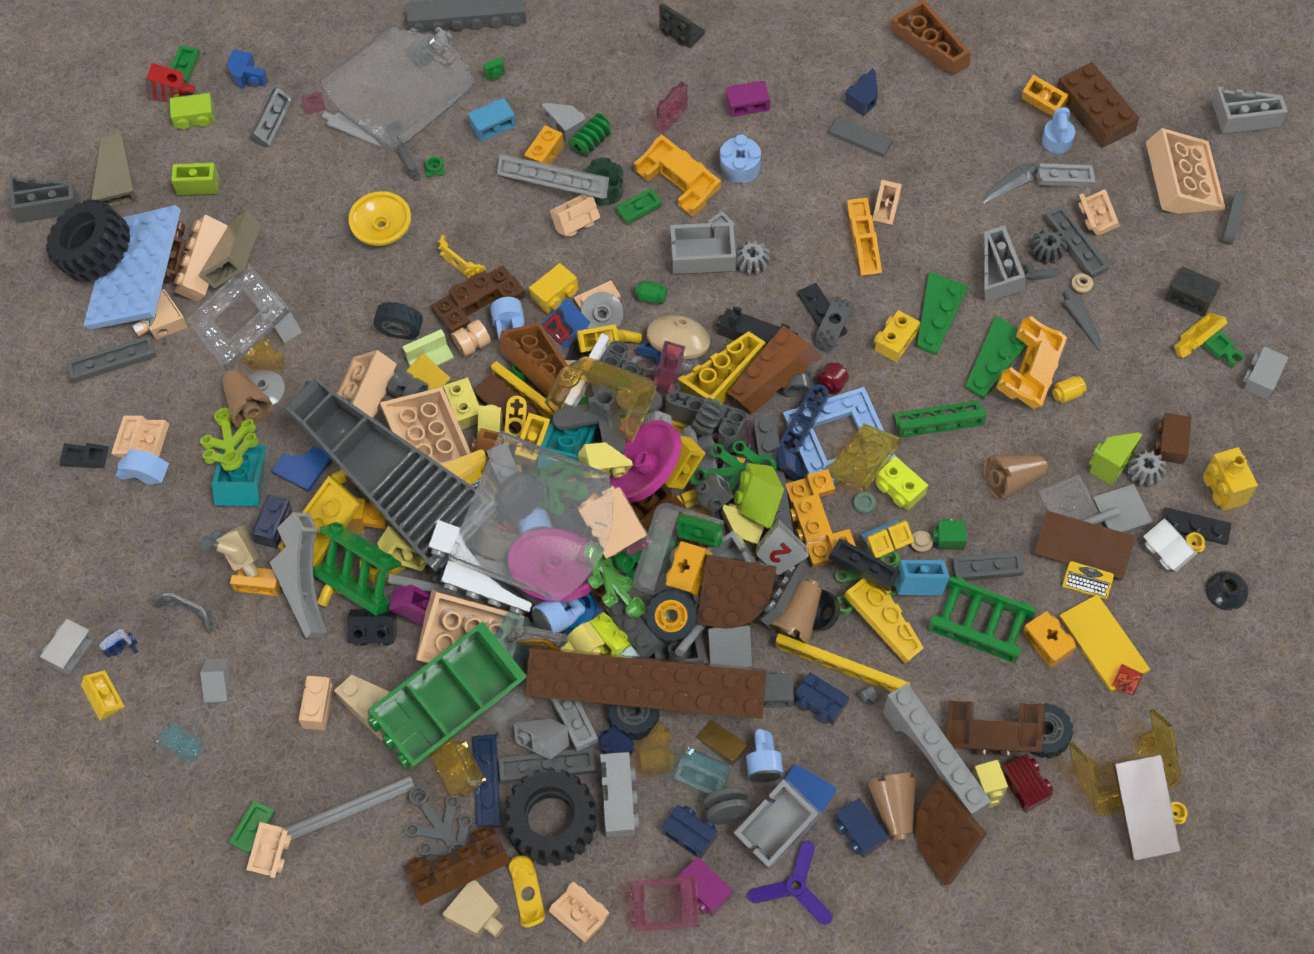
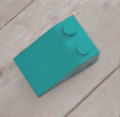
M552 420L539 448L538 466L549 467L563 455L570 457L573 462L579 460L578 453L585 444H593L599 423L560 430L555 427ZM559 469V470H558L557 472H555L554 474H558V473L562 472L563 469ZM573 474L568 478L580 480L582 475L578 476L576 474Z
M256 445L253 448H248L242 455L243 463L236 470L227 471L222 467L221 463H217L212 482L215 505L260 506L266 445ZM221 449L220 454H224L226 450Z

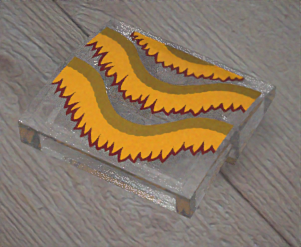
M523 626L521 629L514 628L505 637V642L526 647L535 646L561 649L567 644V634Z

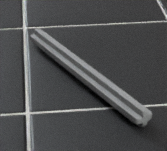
M410 776L404 777L285 827L288 828L287 834L292 835L290 841L410 791L414 788L412 778Z

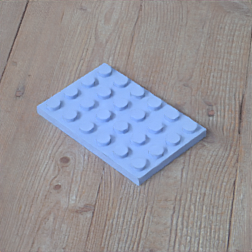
M174 205L122 217L130 229L129 248L127 252H124V258L116 264L117 267L114 270L111 269L106 276H100L98 280H95L84 327L96 329L155 317L181 212L179 207Z

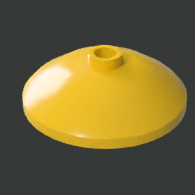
M379 191L367 194L355 202L349 213V226L353 235L361 242L374 246L388 245L399 240L407 232L411 224V212L408 204L403 198L391 192Z

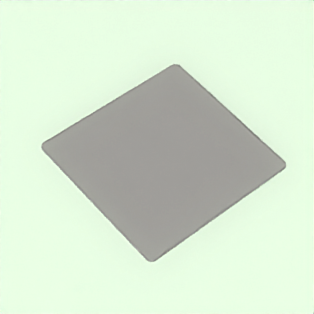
M750 626L711 628L708 630L711 664L752 666Z

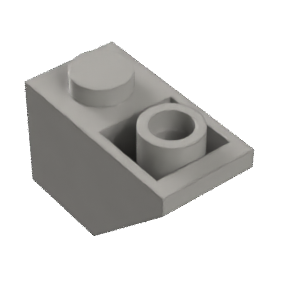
M542 719L516 722L514 724L516 744L548 759H552L569 746L568 728L557 721Z

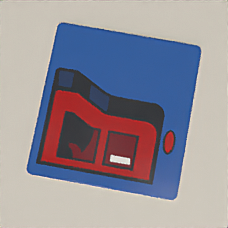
M566 298L541 324L545 331L566 349L578 337L577 331L586 329L591 322Z

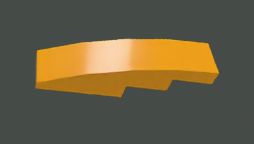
M868 197L847 200L850 228L860 275L882 274L877 236L874 233Z

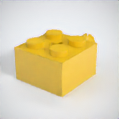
M1239 447L1214 454L1203 475L1205 484L1208 487L1210 486L1213 491L1215 504L1217 506L1220 505L1222 511L1246 505L1258 486L1247 464V459H1245L1246 457L1242 454Z

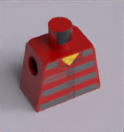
M151 63L146 78L149 101L170 103V98L195 94V85L185 84L182 72Z

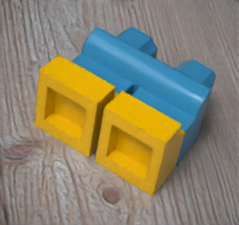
M895 519L860 534L867 553L876 558L914 542L906 520L899 522L898 519Z

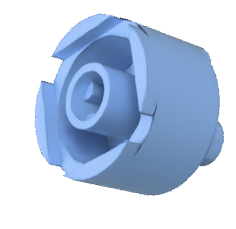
M738 135L726 141L720 149V171L722 176L733 183H748L758 176L761 150L757 143L745 135Z

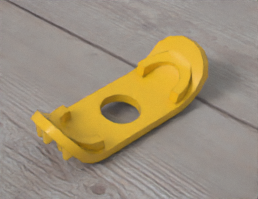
M441 235V238L438 240L440 242L438 249H441L439 256H442L468 279L472 275L479 274L484 270L487 273L485 266L475 265L472 262L467 263L449 249L446 235Z
M521 855L514 857L510 861L509 870L514 884L521 926L534 927L544 920L545 911L534 864L531 859ZM527 887H531L535 891V895L530 901H525L522 898V891Z

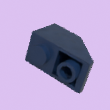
M871 69L867 74L864 73L854 86L851 85L845 93V104L863 117L877 104L878 89L874 69Z

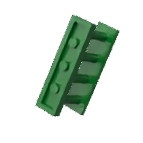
M332 522L320 527V532L330 537L326 561L313 566V575L375 616L390 611L391 600L383 594L387 573L390 570L401 567L402 562L347 529L339 522ZM338 543L346 548L342 569L335 564ZM354 554L362 558L358 579L351 574ZM371 564L379 568L375 590L367 584Z
M949 576L945 588L950 589L951 592L942 615H933L928 631L1016 664L1022 649L1017 647L1016 641L1025 618L1032 620L1036 608L1027 602H1018L967 583L960 577ZM959 594H963L973 599L963 624L959 625L951 622L950 617ZM981 602L994 606L987 628L983 633L972 628ZM1003 610L1016 614L1007 641H1001L994 637Z

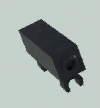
M733 306V310L727 308L724 315L719 316L716 324L719 327L718 335L735 341L749 331L765 341L766 345L782 326L790 330L789 325L782 323L781 327L745 315L742 313V309Z

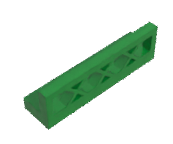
M978 400L894 413L893 416L898 436L903 438L982 426L985 424L987 414L985 408L981 409ZM971 407H975V409H976V410L964 411L966 408H971ZM945 411L953 412L950 414H943ZM923 414H924V415H925V414H930V415H931L930 417L921 418V417L923 416ZM908 417L911 420L900 421L899 418Z

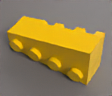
M748 331L727 345L725 350L719 354L715 353L710 357V360L702 365H697L686 376L682 375L677 380L681 386L680 392L703 399L709 397L723 404L730 396L727 392L765 348L766 342Z

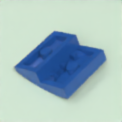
M795 764L784 779L793 784L821 813H823L837 790L836 787Z

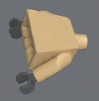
M245 525L227 533L222 530H214L210 536H205L200 542L199 548L205 552H210L212 547L217 549V552L224 553L234 571L241 568L246 577H254L259 574L254 564L259 555Z

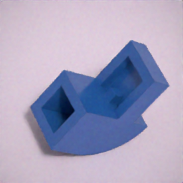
M233 49L228 60V68L234 84L242 89L245 88L247 83L254 87H266L268 78L265 69L254 67L255 62L252 53Z

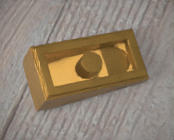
M710 720L696 736V738L731 766L748 749V744L713 720Z

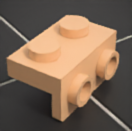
M1106 189L1088 197H1085L1083 193L1079 195L1081 202L1078 204L1082 213H1086L1088 216L1085 222L1089 231L1093 230L1097 236L1120 227Z
M260 821L246 870L269 875L271 878H275L276 873L281 874L285 859L280 858L282 850H288L292 836L287 834L288 828Z
M575 882L568 886L567 891L549 909L552 915L585 943L600 930L609 915V911L601 903L592 898L584 888L578 886Z

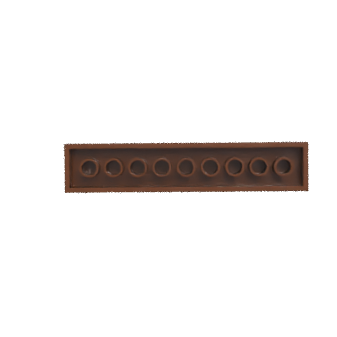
M532 646L529 648L525 696L762 719L767 670Z

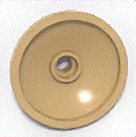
M661 316L653 320L647 329V338L650 344L661 353L680 359L697 358L705 354L710 346V336L705 328L695 320L685 316Z

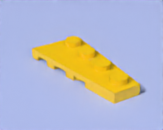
M865 578L861 579L846 591L843 596L906 664L924 647L909 622H905L901 615V608L898 604L895 605L890 596L891 591L889 590L888 592Z

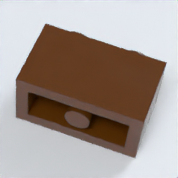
M1164 413L1162 420L1157 421L1156 433H1159V439L1155 441L1154 452H1157V456L1162 454L1161 461L1184 464L1188 456L1191 417Z

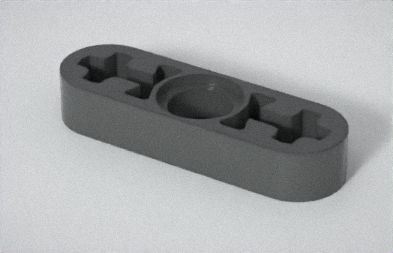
M1234 192L1228 213L1229 218L1225 225L1221 242L1233 244L1246 193Z

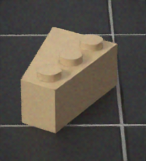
M351 674L334 690L338 700L382 741L383 735L380 731L375 733L367 723L368 709L390 692Z

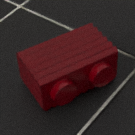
M1024 754L1002 767L1001 770L1006 783L1025 813L1051 799L1053 787L1049 780L1043 779L1038 772L1040 767L1034 758L1030 759L1027 754Z

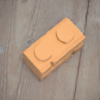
M581 194L550 210L556 231L564 236H573L577 233L578 229L594 225V221L600 219V215L593 196Z
M307 676L299 722L303 729L326 730L333 684L330 678Z

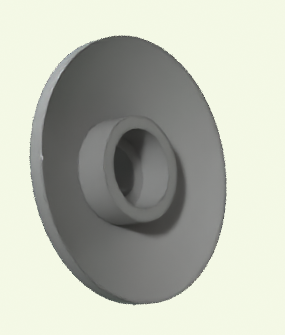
M597 292L590 295L584 301L581 313L591 322L587 328L616 324L618 328L623 320L624 311L620 300L608 292ZM599 312H606V317L600 318Z
M261 370L248 376L257 387L262 383L265 384L264 387L258 388L270 398L272 405L277 403L283 396L285 384L279 374L270 370Z

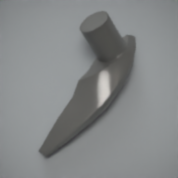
M1031 262L1024 265L1027 272L1025 277L1032 280L1048 279L1065 272V269L1035 270Z

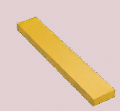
M778 633L776 638V649L884 690L894 692L907 683L910 685L907 681Z

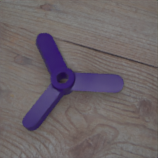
M809 840L803 841L800 844L793 871L788 881L753 888L748 893L749 900L752 903H760L787 896L796 897L821 924H829L833 919L830 910L806 887V878L815 850L814 844ZM798 883L801 888L794 890L791 885Z

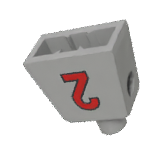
M778 519L756 546V554L760 558L756 562L777 566L776 574L780 575L808 557V547Z

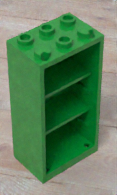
M482 621L369 708L367 723L375 733L380 731L383 735L382 742L390 752L393 749L398 754L397 761L404 770L409 768L413 772L521 687L527 676Z

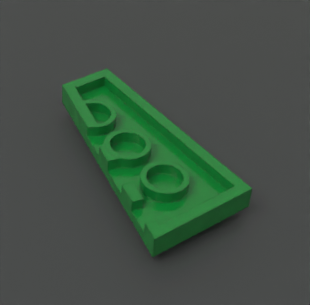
M929 271L917 342L918 349L937 356L969 286Z
M997 315L965 386L966 390L982 400L999 381L1002 371L1008 369L1027 346V344L1016 337L1018 329Z

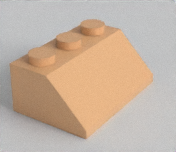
M378 350L355 356L337 394L373 418L378 412V405L386 394V387L394 375V369L397 364Z

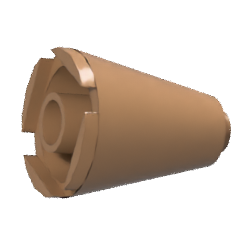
M240 370L227 371L222 378V384L230 417L234 425L240 428L241 423L246 419H252L254 422L260 420V423L266 421L273 411L270 398Z
M993 455L985 460L984 478H988L992 487L987 486L991 494L997 499H1005L1047 474L1048 463L1040 455Z
M809 578L806 581L801 580L783 614L767 627L774 632L779 629V632L785 636L808 644L822 591L819 588V583Z
M915 773L886 775L882 780H878V777L868 779V786L888 836H893L894 841L908 839V834L913 833Z

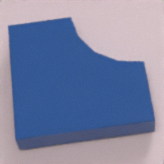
M313 446L308 452L301 455L290 456L283 454L271 472L287 482L310 492L332 460L323 450Z

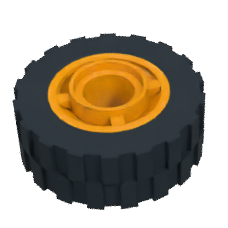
M675 588L663 589L661 592L654 594L653 598L650 599L646 609V623L650 627V631L656 634V637L659 639L677 641V639L685 638L695 627L697 607L688 593H684L680 589L676 590ZM673 609L678 613V617L674 620H669L666 618L665 612Z

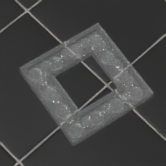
M247 263L243 272L229 279L187 319V322L219 364L227 371L290 311L253 266ZM246 293L260 311L229 339L216 323V320Z

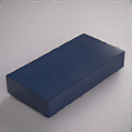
M785 446L777 447L776 453L779 468L795 481L805 479L802 461Z

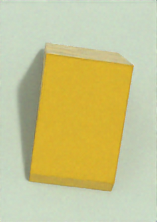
M616 324L577 331L580 352L592 351L601 334L609 336V345L613 341H619Z

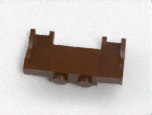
M504 265L488 274L484 270L479 274L472 275L470 279L463 283L454 285L452 289L448 290V296L433 303L431 307L434 314L451 334L463 326L467 328V324L470 323L467 316L499 299V296L501 298L520 296L523 299L525 298V290L514 275L511 276Z
M948 700V719L945 737L953 748L975 749V754L990 755V750H998L999 755L1014 756V751L1043 752L1045 704L1019 703V722L974 720V702Z
M492 824L481 826L474 833H471L472 843L430 863L425 855L423 857H415L408 864L403 865L420 906L511 863Z

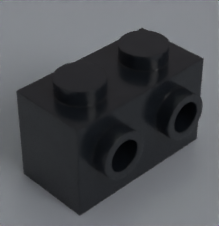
M351 609L347 616L348 643H355L358 646H364L368 643L388 646L394 643L397 637V614L387 611L375 616L366 609Z

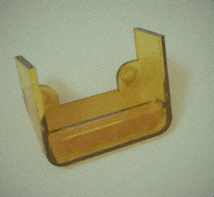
M582 357L562 368L545 400V404L552 413L555 414V412L563 408L571 389L579 383L580 379L598 386L604 383L606 388H611L615 392L618 391L616 396L617 403L621 408L628 410L619 430L628 442L633 443L656 393V386L653 381L645 376L590 357Z
M1151 709L1149 713L1152 730L1144 733L1139 738L1137 743L1139 752L1114 763L1161 755L1169 791L1177 787L1182 779L1174 729L1156 710ZM1073 742L1069 743L1075 776L1093 809L1102 817H1108L1122 811L1113 763L1098 769V765L1093 759L1088 758Z

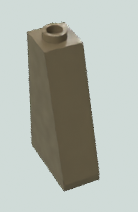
M121 133L102 137L100 140L92 192L93 200L105 202L111 208L138 202L127 148Z
M247 210L232 219L199 274L214 289L243 272L261 226Z

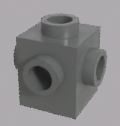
M715 472L694 488L698 497L696 499L698 504L704 509L708 508L713 513L734 497L729 482Z

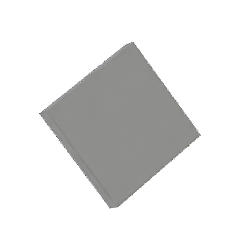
M1134 484L1092 498L1098 514L1115 507L1119 508L1121 515L1103 521L1106 528L1127 533L1149 526L1153 522Z

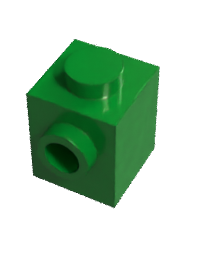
M953 519L938 521L937 528L933 529L932 532L933 543H937V550H964L967 543L966 521H955Z

